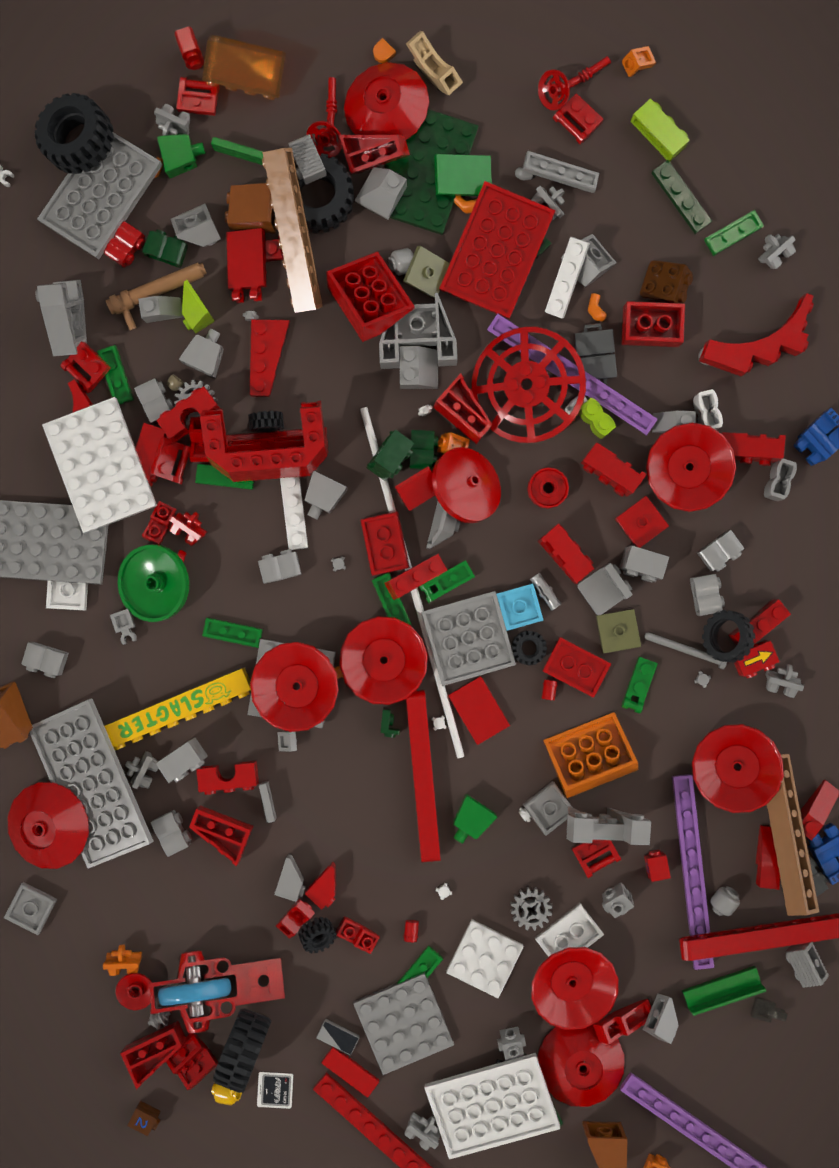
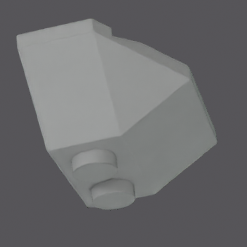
M437 502L426 549H432L453 536L454 531L458 532L460 521L449 515L439 502Z

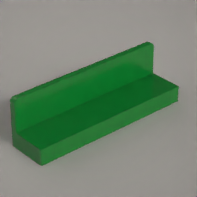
M752 966L683 989L682 992L689 1011L695 1016L766 992V988L761 983L757 968Z

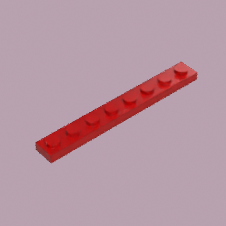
M327 1072L314 1085L313 1090L400 1168H433Z

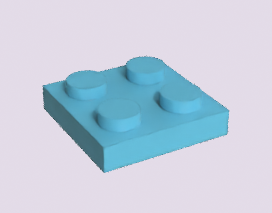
M533 584L496 594L506 631L543 621Z

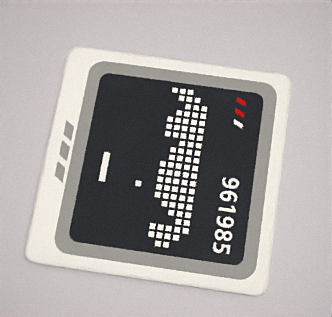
M259 1072L257 1106L290 1109L292 1107L293 1074Z

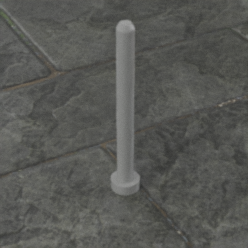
M649 632L644 636L646 640L718 664V668L724 669L727 662L715 660L707 652Z

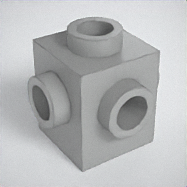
M622 883L608 888L602 893V906L614 918L624 915L634 907L633 897Z
M519 1027L499 1030L501 1039H497L499 1051H504L505 1061L524 1056L523 1047L526 1046L524 1034L520 1035Z

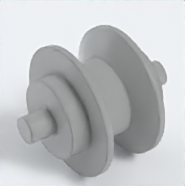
M150 1012L148 1024L157 1030L160 1029V1024L162 1023L167 1026L170 1012L155 1014Z

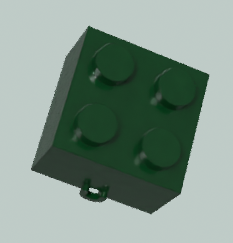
M396 429L389 432L390 435L384 440L366 467L384 481L389 477L392 479L394 475H397L403 467L400 463H403L405 459L407 460L413 452L411 447L414 443Z

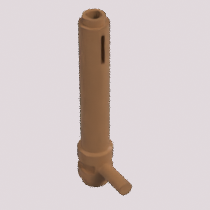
M195 263L132 290H124L120 292V295L116 296L114 294L109 296L110 299H107L106 303L112 315L115 313L123 314L131 331L137 327L129 310L139 304V298L159 296L183 286L186 280L191 283L201 279L207 272L203 263Z

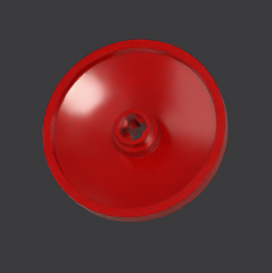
M458 447L447 451L436 461L432 472L433 490L438 502L449 515L465 523H477L487 519L496 511L501 498L500 481L494 467L482 454L470 448Z

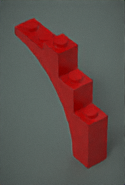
M808 293L803 295L786 323L768 337L741 344L708 340L704 344L699 362L738 376H743L750 372L753 361L770 366L778 361L781 351L793 356L805 352L808 346L807 338L809 334L803 333L807 326V314L811 312L814 305L812 303L814 296Z

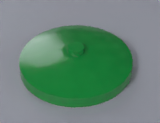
M145 545L131 551L123 560L118 573V591L124 606L135 617L148 622L164 621L176 615L184 606L189 593V576L183 561L174 551L161 545Z

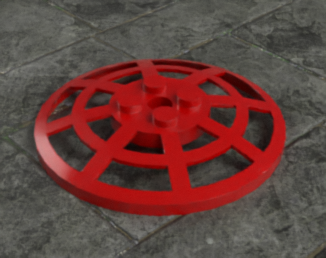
M521 327L501 334L484 349L474 367L471 390L478 404L480 403L477 394L488 393L491 404L498 412L491 422L492 426L490 429L510 441L536 443L555 437L574 421L584 403L586 374L580 356L565 338L548 329ZM528 332L545 334L559 342L551 350L541 345L528 344ZM520 333V345L507 349L500 356L492 350L503 339ZM564 347L574 358L579 376H567L565 367L557 356ZM529 349L543 352L546 356L539 364L529 361ZM521 350V362L511 366L504 360L510 354ZM487 355L494 361L488 375L487 385L477 386L478 372ZM552 360L556 363L561 377L550 378L545 368ZM498 366H500L507 372L504 383L493 384L495 372ZM526 379L532 381V387L529 390H524L522 387V383ZM568 384H580L577 402L569 415L560 408L565 400ZM554 385H562L560 396L555 403L547 397L550 388ZM496 391H505L509 399L503 408L496 401L494 396ZM543 403L550 409L544 415L533 418L532 407ZM514 405L525 408V419L515 418L508 413ZM554 414L564 420L561 425L552 431L535 436L534 424L546 421ZM504 418L515 424L526 425L527 437L511 435L500 430L498 426Z

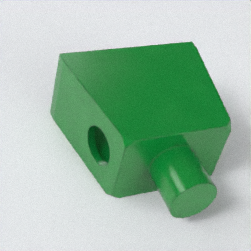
M187 134L157 137L165 172L169 179L196 168L195 156L206 154L203 142L192 145L191 139Z
M465 794L453 821V824L459 828L454 838L462 844L468 835L478 839L496 820L497 814L468 794Z

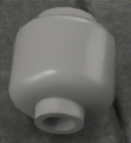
M409 248L393 251L388 259L391 272L398 276L407 273L414 253Z
M729 886L718 888L711 898L713 911L719 916H731L740 905L739 894Z

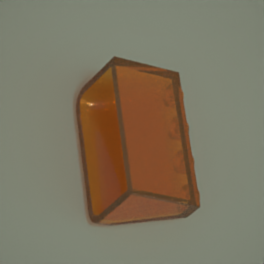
M210 35L207 40L202 80L207 81L206 84L217 87L220 84L226 86L225 88L231 91L241 89L245 90L244 93L248 95H256L258 93L263 94V97L266 99L275 100V97L279 98L286 53L230 38Z

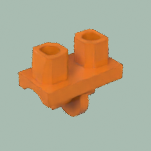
M124 944L119 945L118 950L107 953L106 960L103 963V970L107 969L110 976L119 975L121 969H127V974L138 973L142 952H132V950H126Z

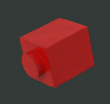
M652 850L649 851V854L644 855L648 878L652 882L671 878L667 856L663 851Z

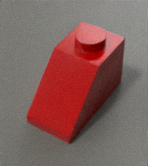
M334 862L305 891V895L321 910L325 906L328 908L335 901L336 864Z

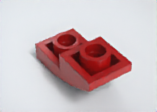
M159 501L150 516L151 520L144 530L142 538L160 545L171 525L170 519L172 516H175L177 509Z
M345 916L336 930V936L353 943L354 947L369 954L372 953L380 938L378 934Z

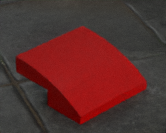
M190 1033L183 1045L166 1061L172 1073L178 1074L187 1090L195 1087L219 1063L209 1048L195 1033Z

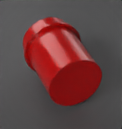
M544 679L542 699L555 700L556 688L558 686L557 681Z
M405 921L404 941L417 942L419 921Z

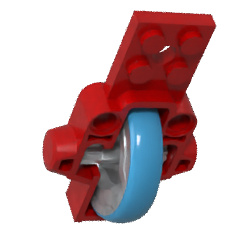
M199 950L184 952L180 957L176 979L148 983L151 998V1014L179 1010L187 1032L191 1034L209 1030L210 1020L231 1016L238 1005L285 998L281 958L231 965L227 958L205 960L202 951ZM220 961H226L228 964L227 971L223 973L217 970V964ZM197 965H205L207 968L206 973L202 975L203 979L226 975H235L237 995L234 997L214 999L230 995L231 982L229 978H217L201 981L200 967ZM185 967H190V968H186L187 983L177 984V985H172V986H166V987H161V988L158 990V1001H159V1004H160V1005H162V1006L176 1005V1006L156 1008V1006H155L154 987H155V986H161V985H168V984L186 982L185 978H183L184 970H185ZM261 975H266L269 978V983L265 987H261L258 984V978ZM203 1000H208L205 1001V1005L210 1007L209 1015L202 1016L204 1014ZM230 1002L232 1004L231 1011L223 1013L221 1011L222 1003ZM183 1003H189L190 1017L186 1011L188 1004Z

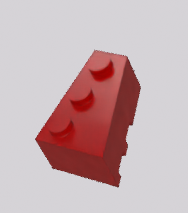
M339 135L351 174H358L410 155L404 135Z
M461 373L434 404L433 408L476 445L492 426L483 408L473 396L472 390L465 383Z
M721 433L734 450L735 460H740V463L752 464V461L759 462V465L771 466V463L784 459L786 435H779L778 438L767 437V434L754 436L748 435V433Z
M596 442L581 462L584 465L583 469L590 474L595 473L599 476L598 480L603 484H610L615 488L614 492L622 497L625 495L627 497L633 494L647 474L643 471L639 474L631 468L632 464L629 462L624 463L616 457V454Z
M559 523L538 540L539 544L574 584H577L594 569L592 566L593 561L587 555H583L580 551V546L574 540L572 541L568 536V532Z
M201 805L196 809L189 826L207 843L213 845L219 853L231 860L236 867L241 861L254 827Z

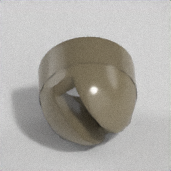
M172 374L167 381V385L171 390L177 391L179 387L184 385V382Z

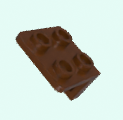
M653 260L649 263L640 295L643 298L683 304L687 299V290L692 283L693 273L686 264Z

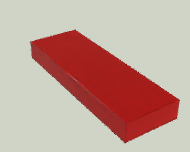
M333 1046L321 1062L367 1098L379 1083L377 1077Z

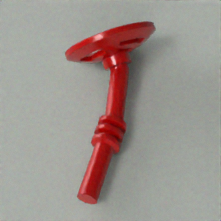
M606 56L590 68L586 67L585 70H582V73L578 72V75L570 80L557 69L546 71L540 78L538 85L541 103L549 110H559L564 107L569 98L570 88L581 82L585 83V80L588 81L589 78L593 77V74L611 63L609 57ZM553 75L554 78H551L546 85L547 79ZM545 92H549L550 97L553 99L552 103L548 101Z
M335 77L328 78L327 122L316 121L312 123L306 135H311L312 140V134H315V140L318 145L315 142L314 145L319 156L324 153L328 154V158L338 155L343 147L339 137L341 134L334 126L335 113H337ZM324 125L326 128L319 130L317 126ZM333 145L335 148L332 151L324 150V146L330 147Z

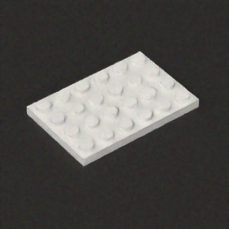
M110 398L42 424L83 533H88L157 506L117 398Z
M536 1053L426 1083L424 1087L449 1159L560 1129V1123Z

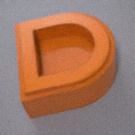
M382 38L374 46L373 55L377 62L386 63L396 55V50Z

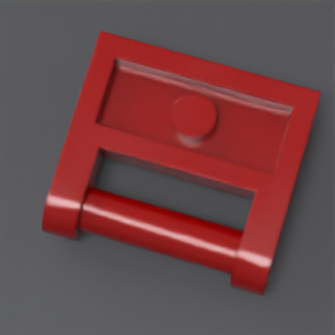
M180 77L177 111L215 116L219 81L205 82L187 80V77ZM194 88L211 90V93L186 91V89Z
M577 93L553 116V120L563 125L580 145L604 120ZM567 114L570 118H572L584 130V132L579 131L565 117V115Z
M81 341L76 347L77 354L70 355L61 363L60 367L64 371H68L83 386V390L86 393H90L111 367L85 342ZM76 362L92 377L90 381L73 366Z
M161 437L149 474L182 485V476L191 447L178 442L173 443L170 439ZM179 450H181L182 454L175 472V476L171 475L178 452Z
M592 840V843H578L571 847L587 878L592 877L593 873L614 861L617 863L621 860L611 840ZM610 850L611 855L589 867L586 863Z

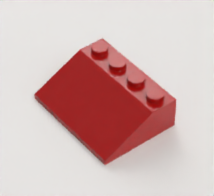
M378 251L327 271V287L362 342L382 334L415 308Z

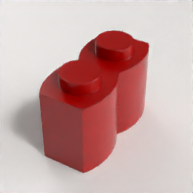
M188 26L175 31V38L186 67L190 70L200 69L204 65V59L193 29Z
M124 221L107 244L103 254L125 268L134 261V253L137 249L140 250L143 247L145 236L142 232Z

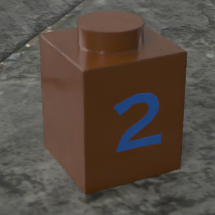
M140 1101L127 1126L148 1136L151 1130H156L160 1122L158 1116L161 1111Z

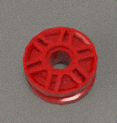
M548 467L540 469L532 475L528 482L527 491L529 498L535 505L540 508L549 509L564 502L568 495L569 484L561 471ZM545 483L552 485L553 491L551 493L544 491L543 486Z

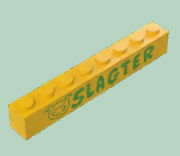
M242 668L104 727L116 751L125 747V742L131 740L132 743L144 739L142 736L149 733L152 736L161 732L160 728L167 725L168 728L179 724L178 720L182 718L188 721L197 717L196 713L199 711L207 713L214 710L213 706L218 703L224 706L231 703V698L238 696L240 699L250 695V679L245 668Z

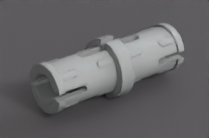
M541 573L530 579L537 588L538 595L543 597L551 611L561 605V602L552 591L553 588L546 583Z

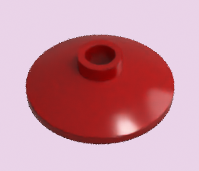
M130 973L123 976L115 990L118 1002L130 1010L146 1008L151 1003L148 983H152V981L140 973Z

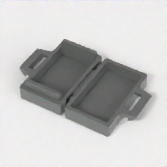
M600 323L585 325L584 332L574 334L575 350L580 357L586 356L581 358L585 371L598 380L603 379L606 385L608 378L617 377L615 354H612L615 352L613 329L602 330ZM588 328H599V331L587 332Z

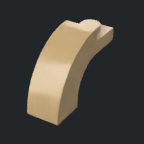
M419 31L406 43L414 56L413 60L418 68L441 92L450 95L463 83L455 68L444 62L436 53L423 31Z

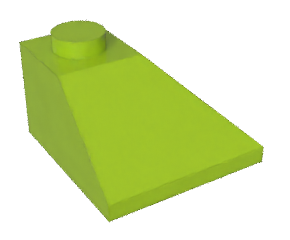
M186 280L184 281L182 314L185 317L183 323L188 330L192 329L195 333H198L215 321L189 281Z

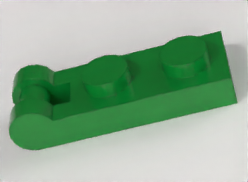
M465 560L419 587L421 591L425 592L426 600L430 603L474 578L475 575ZM434 584L439 590L436 593H433L431 586Z
M638 657L622 701V708H631L634 712L641 713L658 663ZM632 695L638 697L637 702L631 701Z

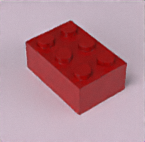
M627 301L623 307L622 345L679 347L684 342L685 304Z

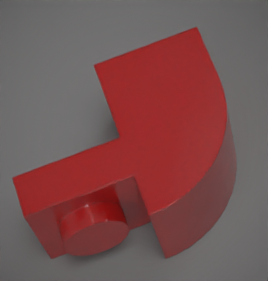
M190 417V461L209 462L205 455L200 417Z
M299 898L276 924V927L290 939L296 935L302 925L310 920L315 913L308 903L303 902Z

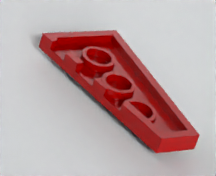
M251 320V397H270L290 320Z

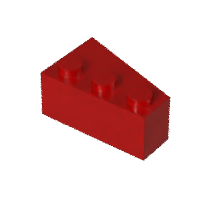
M179 1021L126 1045L120 1053L136 1090L183 1045L186 1037Z

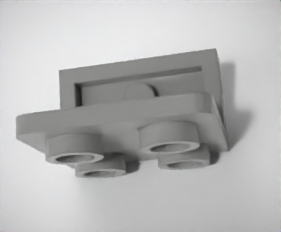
M606 564L577 585V588L596 615H602L623 599H628L633 595L631 593L632 587L626 580H622L620 577L621 571L615 564Z

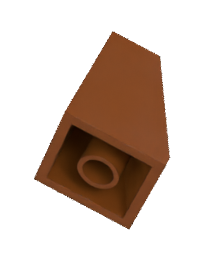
M267 183L232 185L230 192H227L229 210L225 212V223L228 224L230 230L263 228L265 233L275 234L276 217L271 207V193Z
M15 681L0 687V748L6 749L13 743L25 741L33 728Z
M582 1121L587 1142L598 1167L627 1168V1137L621 1122Z

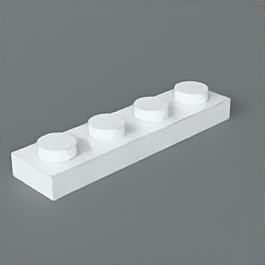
M570 237L545 309L546 313L564 318L590 243Z
M300 477L280 478L288 547L291 550L308 548Z

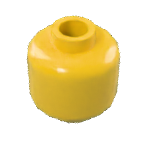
M215 1083L213 1084L212 1095H214L217 1103L233 1105L236 1101L240 1100L242 1093Z

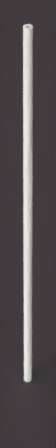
M364 407L360 411L374 456L379 448L368 408ZM379 477L388 512H396L388 480L384 481ZM406 548L407 557H408V561H409V566H410V568H412L411 562H410V559H409V555H408V551H407V548ZM417 587L411 591L455 752L457 758L464 757V752L445 686L441 684L421 614L424 609Z

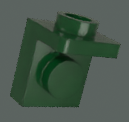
M383 708L380 733H384L385 737L395 738L396 735H400V729L389 728V725H393L394 714H390L391 709Z

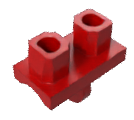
M179 512L170 519L172 524L169 531L175 535H180L182 531L188 533L185 542L190 546L196 544L207 534V531L200 527L202 522L198 520L199 513L194 512L192 515L188 512L184 515Z

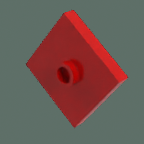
M647 496L615 518L635 547L639 548L669 527Z

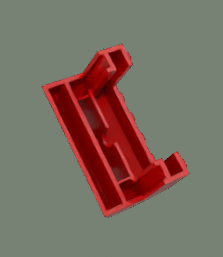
M321 401L301 402L302 429L226 435L223 408L210 411L203 410L200 415L205 455L214 468L233 482L311 476L313 471L318 468L328 455L327 427H324Z

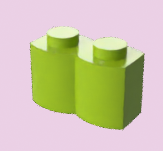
M590 398L582 405L579 416L585 423L590 424L592 432L597 437L603 439L616 427L614 420L603 412L600 403L595 399Z

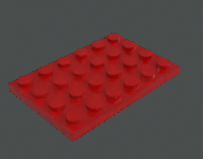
M484 181L439 289L490 312L498 313L510 320L556 210Z

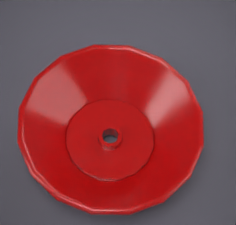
M386 62L371 66L356 77L347 91L344 104L346 122L354 135H404L405 140L417 133L426 119L430 102L427 86L416 71L404 64Z
M693 422L674 426L660 435L649 451L646 465L649 485L657 498L673 509L688 512L707 509L720 501L733 484L736 472L734 450L725 436L711 426ZM688 463L693 465L691 470L686 469Z
M377 616L361 622L348 633L340 649L339 667L345 684L357 697L372 704L391 705L407 699L420 687L427 672L428 654L421 636L411 625L395 617ZM383 656L387 657L388 659L387 663L385 664L381 663L380 661L381 657Z
M300 642L279 644L267 651L255 665L250 682L252 702L259 715L273 727L289 732L309 730L323 722L334 708L339 691L337 673L329 658L314 646ZM295 683L300 684L299 690L294 688Z
M743 724L724 725L709 732L697 745L692 760L693 780L701 795L715 807L731 813L752 812L767 805L779 792L784 777L782 756L774 741L760 730ZM736 763H739L742 767L741 769L736 770L734 768V765Z
M38 782L24 788L13 800L8 814V834L15 850L27 862L39 868L58 869L72 863L84 850L89 836L88 816L82 802L70 789L55 782Z
M587 947L565 948L551 954L538 967L532 980L531 999L537 1013L550 1025L564 1030L584 1029L598 1023L611 1011L618 996L619 978L613 964L601 952Z
M593 1025L584 1029L573 1030L555 1027L545 1036L538 1051V1061L549 1093L556 1100L570 1106L589 1107L605 1101L618 1088L624 1074V1053L619 1040L616 1039L611 1044L600 1043ZM582 1065L586 1066L584 1070H580Z

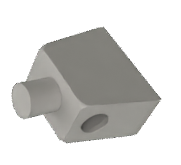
M210 329L206 338L195 335L179 360L195 370L216 378L224 350L221 345L216 343L220 333Z
M313 471L305 501L312 505L307 515L318 520L322 510L331 513L348 488Z

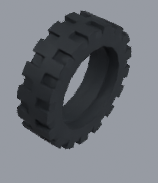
M730 610L714 613L713 617L707 620L708 623L703 628V646L707 649V654L713 656V659L722 662L735 663L737 660H743L744 656L749 655L750 648L754 646V626L750 624V619L744 617L742 613ZM731 620L739 628L740 639L734 650L724 652L718 645L717 634L722 624Z

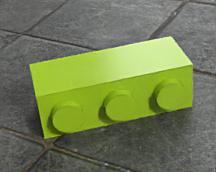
M651 98L633 114L630 121L669 162L690 141L686 132L682 129L680 130L675 125L673 118L667 116L662 111L661 106Z

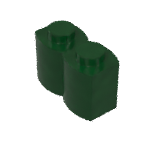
M158 229L156 231L150 230L142 251L143 254L151 259L181 268L188 249L185 240L179 239L177 236L173 238L166 236L167 233Z
M411 430V441L414 444L411 447L413 452L410 455V469L423 470L429 467L430 470H433V466L437 461V455H433L434 447H438V436H434L435 431Z

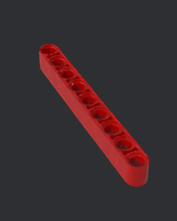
M418 690L412 693L406 699L421 862L441 861L426 697L425 690Z
M839 914L679 938L681 959L694 961L839 938Z

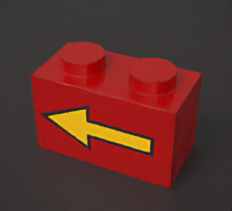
M764 640L750 648L749 655L744 656V659L741 661L737 660L734 665L739 676L751 678L757 675V671L762 669L767 671L775 668L774 664L780 661L771 640Z

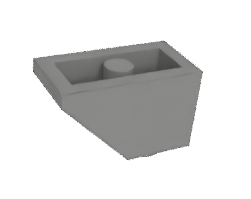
M152 296L138 299L141 318L146 323L184 317L182 314V302L179 297Z
M696 411L653 413V416L658 420L652 427V433H665L674 426L695 423Z
M290 854L286 857L274 895L297 902L298 897H303L306 886L303 885L304 878L293 856Z
M657 994L643 1030L655 1038L671 1044L679 1026L673 1000L668 996Z

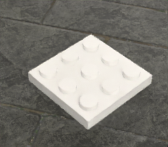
M471 919L446 973L499 998L524 946Z

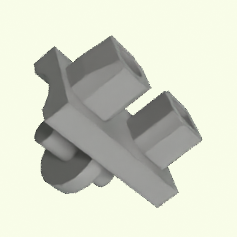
M164 104L161 109H155L156 124H158L159 129L163 130V136L177 135L178 133L189 135L190 114L182 111L177 117L174 115V108L168 104Z
M539 186L536 189L537 193L531 200L542 205L546 202L549 208L556 210L552 220L556 217L561 218L564 213L555 201L562 205L565 201L561 196L565 191L563 189L556 191L554 187H551L549 191L552 196H550L543 187Z
M779 234L776 236L767 235L765 237L766 244L763 246L766 252L758 260L760 263H766L771 269H777L782 264L778 256L782 253L784 257H790L796 252L793 245L796 239L793 235L789 238L786 236L781 237Z
M787 664L784 669L778 668L777 672L766 671V688L768 691L777 693L780 685L785 686L784 695L792 698L796 696L798 690L803 691L804 685L801 684V679L797 678L798 672L793 671L792 665Z
M145 751L141 761L140 758L135 757L133 762L127 761L125 764L129 768L127 775L132 777L130 783H132V787L138 789V787L149 788L152 777L145 775L147 769L154 772L158 770L156 763L159 761L152 757L148 751Z
M414 1112L410 1115L404 1134L409 1139H413L415 1136L420 1138L419 1144L423 1149L428 1150L431 1147L436 1149L441 1136L440 1131L434 1125V1117L431 1116L426 1120Z

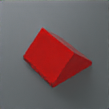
M429 467L424 468L395 486L402 502L409 511L435 496L432 485V472Z

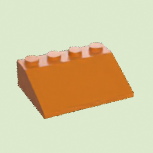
M615 712L543 740L566 798L638 770V761Z

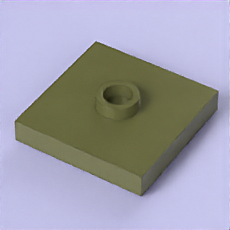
M417 246L403 282L435 299V293L439 294V288L450 263L422 246Z
M634 609L596 616L602 653L641 647Z

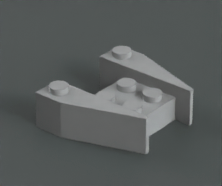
M81 280L53 282V284L37 286L35 291L36 300L40 302L53 356L76 355V347L82 341L87 344Z
M435 293V304H415V308L382 333L379 343L381 369L400 368V346H437L438 366H457L456 338L438 293Z
M568 806L566 839L573 843H592V840H620L630 845H650L651 821L644 818L642 814H630L607 808V814H599V817H592V814L580 812Z

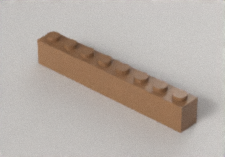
M292 148L262 152V163L267 173V187L271 193V207L276 217L275 226L280 237L279 246L284 257L283 266L288 277L287 286L292 296L291 305L295 313L316 310L323 307Z
M783 754L781 756L784 777L779 792L767 804L787 915H810L818 913L819 907L790 755Z

